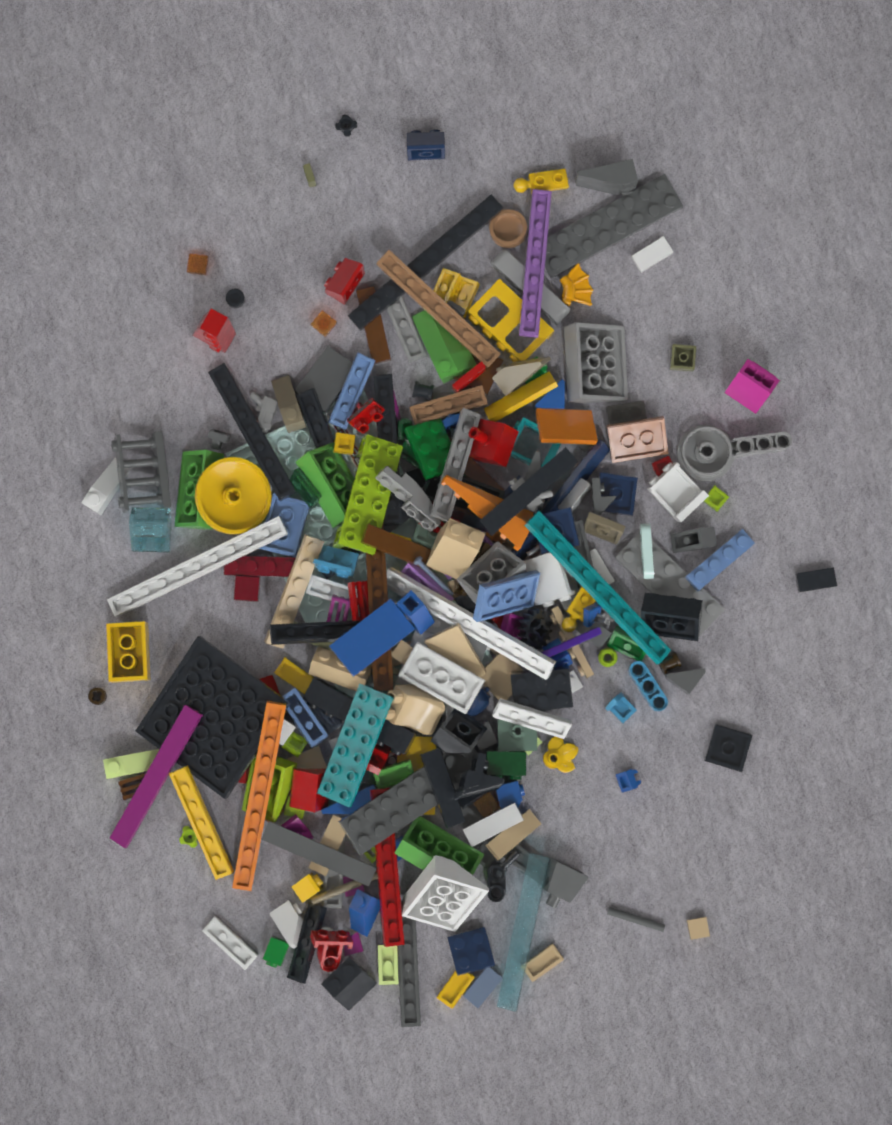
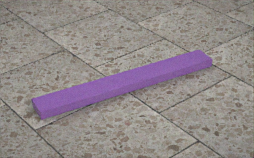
M533 189L519 336L538 338L552 191Z

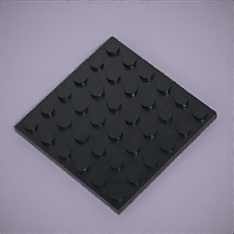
M197 636L135 731L160 750L185 705H189L203 714L176 763L181 767L188 765L193 776L223 799H227L257 755L266 702L285 703L286 710L291 703L203 637Z

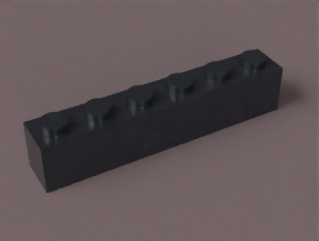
M313 678L303 697L307 701L306 704L308 706L324 710L323 714L330 718L335 716L340 719L342 725H344L354 699L319 678ZM385 719L376 743L381 746L385 744L391 747L390 751L400 756L401 753L403 755L408 753L418 733L410 728L394 725Z

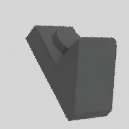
M592 478L593 513L600 516L615 500L616 496L601 497V494H604V483H600V478Z

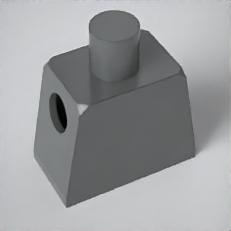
M551 857L542 884V888L550 893L546 904L556 908L560 899L569 903L572 902L587 881L588 876Z

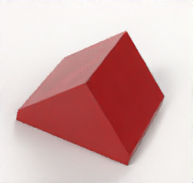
M293 768L290 807L314 813L328 807L329 798L317 793L326 769Z

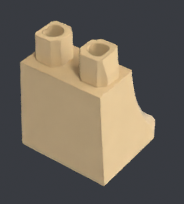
M413 684L396 685L394 690H389L387 695L393 697V701L386 720H389L394 725L407 727L422 734H433L445 710L444 702Z

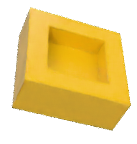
M336 432L333 452L353 455L355 435Z

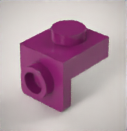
M296 814L281 825L307 838H314L309 828Z

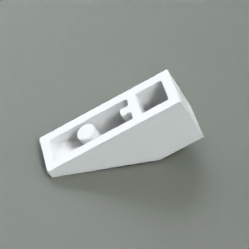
M116 457L92 485L81 502L99 515H102L119 489ZM124 468L125 478L130 472L131 468Z

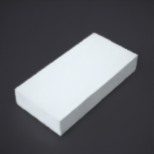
M663 236L632 255L631 258L642 273L673 254V250Z

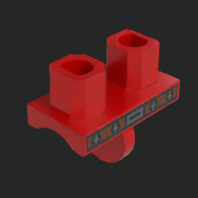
M371 398L364 405L361 402L356 404L358 410L347 421L356 430L365 434L369 430L368 425L372 421L379 422L383 418L382 413L385 409Z

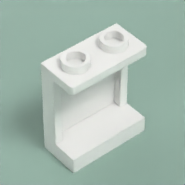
M670 462L662 469L664 472L659 477L656 475L649 481L650 486L647 490L677 522H682L709 495L689 478L679 467L680 464L678 462L673 464Z
M550 552L524 561L527 572L533 570L540 572L534 601L536 606L543 604L544 608L555 605V600L564 602L570 600L571 595L576 594L575 590L571 591L564 567Z

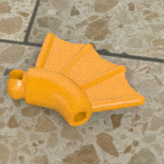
M579 263L559 280L563 286L561 301L567 306H570L572 301L592 306L591 294L594 290L589 284V275L581 270Z

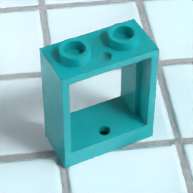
M524 417L521 422L517 420L514 429L519 432L514 447L524 427L539 433L538 425ZM562 443L552 444L543 464H541V468L556 456ZM512 449L511 457L530 466L532 459Z

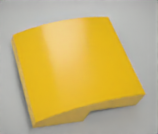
M443 268L433 291L446 303L451 300L466 309L463 318H466L480 284L477 281L461 276L457 272Z

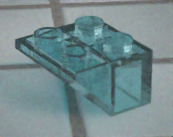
M132 507L129 518L131 551L170 553V508Z

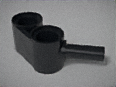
M514 850L503 862L493 864L488 870L487 887L489 892L487 895L492 902H500L506 895L507 868L520 856L517 850ZM499 868L502 871V876L495 877L492 874V869ZM499 888L502 891V896L495 897L492 894V889Z

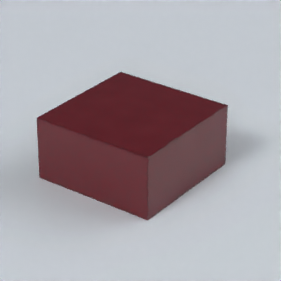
M236 576L234 600L259 602L261 578Z

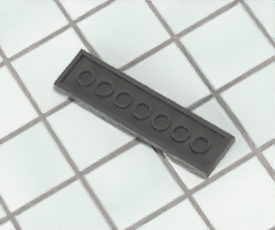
M663 174L637 188L632 194L624 195L548 236L545 269L550 278L556 277L576 264L582 263L682 209L683 204L667 176Z
M475 748L470 753L444 752L442 754L454 790L459 787L461 774L467 770L470 771L472 757L477 754ZM424 766L338 821L358 855H362L438 805Z

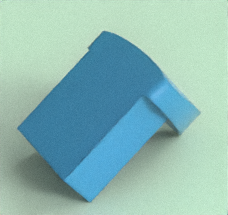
M622 692L616 695L605 707L622 724L637 711L624 697Z

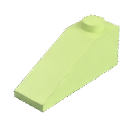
M159 749L104 759L106 779L148 771Z

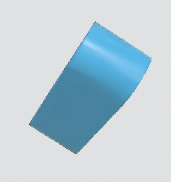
M633 662L628 668V673L652 710L658 712L664 710L668 705V700L643 662ZM634 665L642 667L641 675L633 673L632 668ZM645 681H649L653 685V689L650 692L643 689ZM656 697L663 700L661 708L654 706L653 701Z

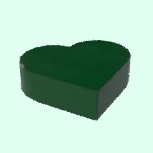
M403 417L398 420L397 440L407 439L404 430L406 427L413 425L410 419Z

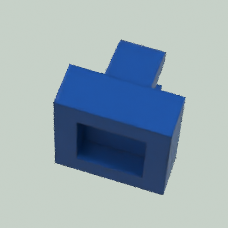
M630 769L616 774L622 793L636 789L641 784V780L636 781L634 774L638 773L637 770Z

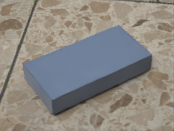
M491 967L486 968L463 996L475 1007L479 1008L503 977Z

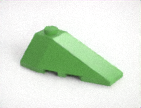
M425 310L412 316L443 383H447L469 372L477 365L472 354Z

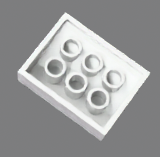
M435 855L403 896L402 916L455 932L489 892V888L455 861Z

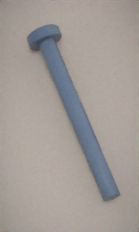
M417 557L413 563L415 565L418 564L443 590L452 596L454 593L421 561L422 557Z

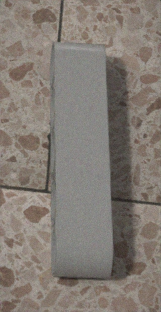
M503 249L490 264L523 295L525 267L508 251ZM543 284L541 312L555 325H558L571 311L565 303Z

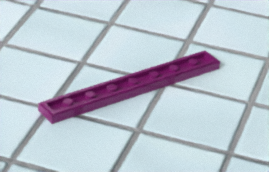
M189 705L183 707L110 836L111 840L123 848H128L203 714Z

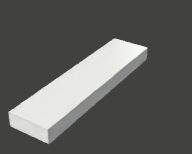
M501 698L492 713L494 718L565 739L572 725V721Z

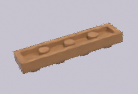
M481 385L409 408L414 425L445 418L450 414H458L463 408L471 410L488 405L483 386Z

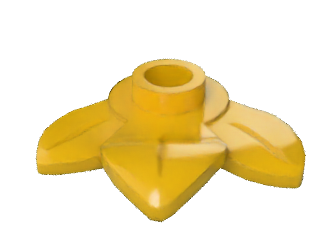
M554 736L548 742V751L543 755V763L550 769L557 768L563 773L571 772L575 769L571 760L577 755L578 747L571 743L564 744L562 738ZM551 756H554L556 758L555 762H552L550 760Z

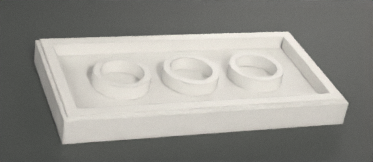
M419 642L416 643L398 675L464 714H467L485 682L481 677Z

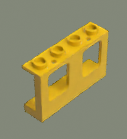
M499 278L468 310V319L473 325L476 326L478 324L483 329L482 333L490 339L492 337L497 342L495 345L502 352L506 351L509 353V358L512 362L527 360L554 334V329L540 317L538 338L522 353L516 352L505 341V338L520 323L522 299ZM492 297H497L508 307L509 312L496 326L490 327L479 317L478 311Z

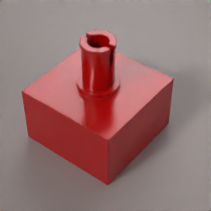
M480 419L478 427H472L468 433L469 437L474 439L469 457L479 462L507 467L519 431L504 423Z

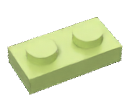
M384 944L378 945L379 985L399 984L398 946L384 947Z

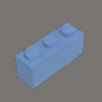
M296 688L282 696L291 703L286 712L311 748H314L328 738V734Z

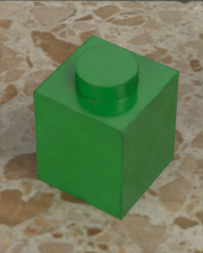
M275 936L270 938L263 956V960L266 961L267 965L277 968V965L282 966L289 949L287 941Z

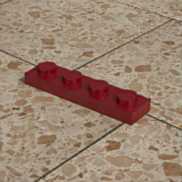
M242 556L224 565V575L289 577L296 558Z

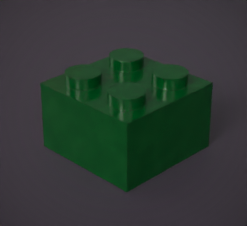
M486 752V760H488L486 775L502 778V775H508L509 779L522 780V776H526V752Z

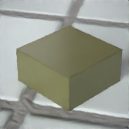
M673 344L671 347L670 370L693 372L695 370L696 346Z

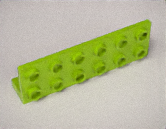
M368 434L361 439L357 457L360 460L342 526L336 531L332 547L341 549L345 546L371 555L375 554L376 549L362 544L361 540L367 524L382 528L391 491L382 486L375 477L386 466L396 473L403 448L401 445Z

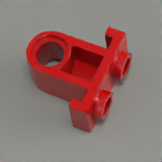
M311 930L310 938L314 948H317V958L321 968L327 972L336 970L340 964L343 945H347L348 949L353 947L350 932L345 930Z

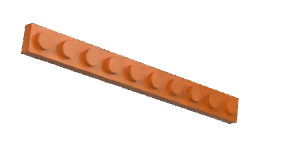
M266 702L232 884L234 889L252 890L286 710L285 703Z

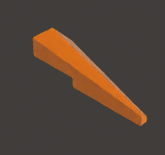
M448 475L441 481L443 486L447 485L456 492L454 496L457 498L462 497L469 504L468 508L480 519L504 500ZM527 509L521 510L499 529L501 532L500 536L503 539L508 538L515 545L513 548L517 551L522 547L529 533V530L524 525L531 519L534 513Z

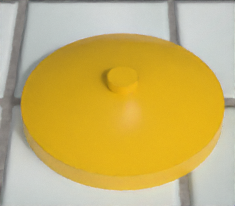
M228 457L212 463L201 473L196 484L195 502L199 514L210 527L225 534H242L257 527L265 519L271 506L272 495L268 479L258 466L243 458Z

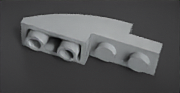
M388 466L378 473L375 478L380 484L393 492L398 499L405 502L401 508L406 511L407 515L413 517L423 528L428 529L430 532L440 525V519L430 516L433 506L430 499L407 473L400 477Z

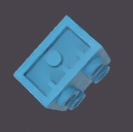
M323 545L318 559H314L313 563L319 572L329 574L332 571L338 577L348 579V576H354L359 554Z

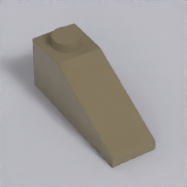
M547 356L517 361L507 366L504 363L496 369L497 374L492 379L507 396L547 364L551 358Z
M287 375L271 381L288 433L306 428L290 376Z

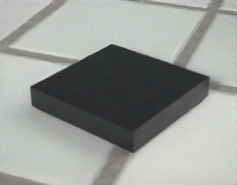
M715 724L704 761L742 772L753 735Z

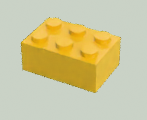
M141 621L106 624L109 682L150 681L148 623Z

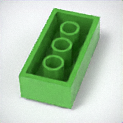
M421 816L412 822L395 851V854L422 870L437 855L455 861L471 875L475 873L484 856L482 852Z

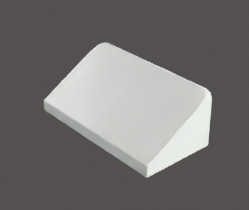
M581 478L559 505L558 509L571 507L573 513L590 492L591 484Z

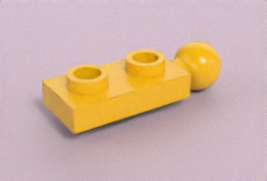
M566 168L531 173L528 175L529 180L518 178L513 184L516 192L523 193L530 188L531 194L533 189L555 191L568 189L569 187Z
M582 586L566 610L570 617H566L561 624L565 632H573L577 627L576 620L578 619L583 622L584 608L594 604L596 601Z

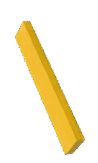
M188 765L170 772V778L215 880L232 874L234 869Z

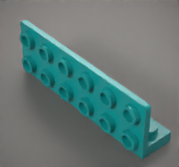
M359 683L319 786L318 794L344 806L352 807L392 704L393 697L377 691L371 686Z

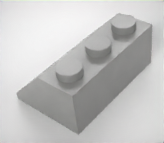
M497 542L461 574L457 581L476 604L481 584L526 573V563Z

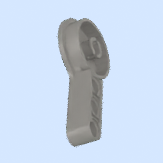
M698 425L688 430L680 439L677 448V459L680 467L689 477L704 482L714 481L727 473L736 458L785 451L791 445L792 437L787 432H776L731 439L722 429L716 426ZM779 437L786 440V446L779 445ZM759 440H765L768 447L765 449L761 448ZM740 443H747L749 450H741ZM702 448H709L711 456L703 455L701 453Z

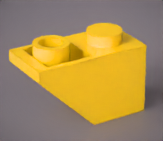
M311 872L294 884L292 889L303 903L323 889L321 886L323 881L318 874L314 875Z

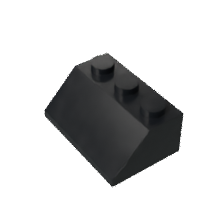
M645 593L641 608V619L657 636L698 642L703 600Z

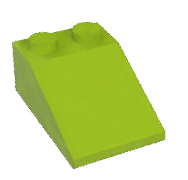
M256 756L251 762L242 805V810L245 812L247 809ZM278 756L276 758L265 816L266 820L274 823L277 821L291 789L293 768L297 767V763Z

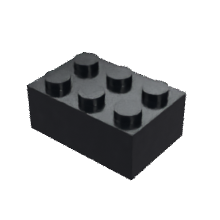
M569 666L553 667L547 680L530 670L511 672L514 703L540 711L573 707Z

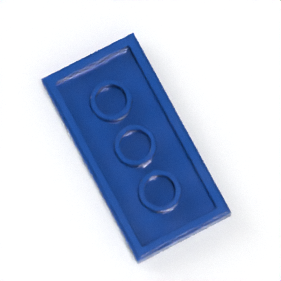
M390 599L329 647L354 677L413 632L415 628L393 600Z

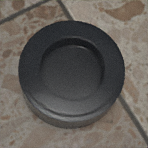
M234 288L227 292L226 302L231 308H240L245 302V296L241 290Z

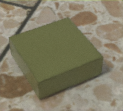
M310 163L305 164L303 169L308 185L311 188L316 186Z

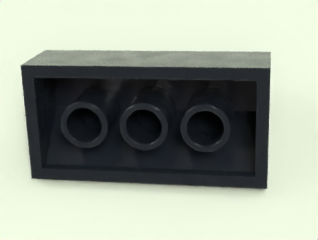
M441 476L427 479L422 489L432 504L434 503ZM465 476L462 478V482L501 499L504 497L505 491ZM462 497L456 498L451 517L461 521L463 524L487 532L478 522L481 519L468 508L469 504Z

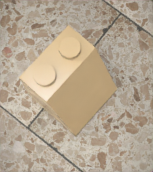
M449 518L436 536L426 566L457 579L470 567L480 550L485 533Z

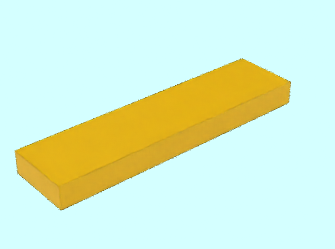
M549 371L485 407L484 411L489 421L496 422L553 390L558 385Z

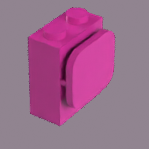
M747 359L724 393L756 414L780 380L754 361Z

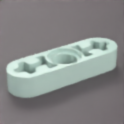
M650 523L640 524L643 579H654Z

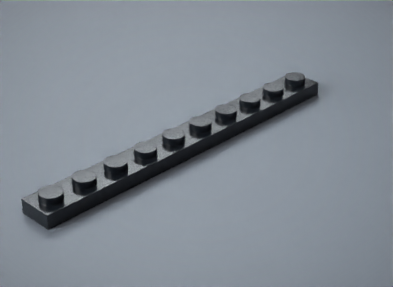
M492 194L489 195L411 261L407 267L420 279H423L501 213L504 208ZM390 279L348 315V318L361 331L406 292Z

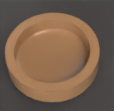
M510 209L499 213L491 220L489 225L492 240L503 248H513L520 245L525 240L528 232L524 216L518 211Z

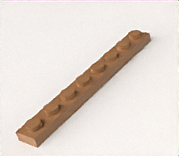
M390 250L376 263L385 274L480 362L482 361L487 369L500 356L501 353Z

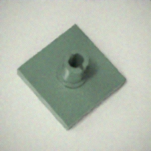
M498 719V752L537 751L536 730Z

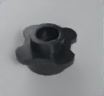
M346 114L342 115L339 123L335 124L336 130L343 132L346 137H349L352 130L358 126L357 122L353 121Z

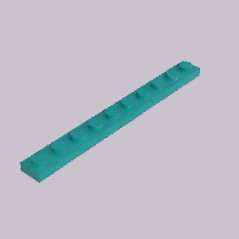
M540 511L536 512L524 526L656 665L660 664L671 649Z

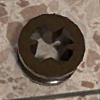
M93 688L88 694V699L92 704L101 705L106 701L107 694L101 688ZM96 691L97 693H102V695L100 696L101 700L99 702L98 700H93V698L95 697L94 692Z

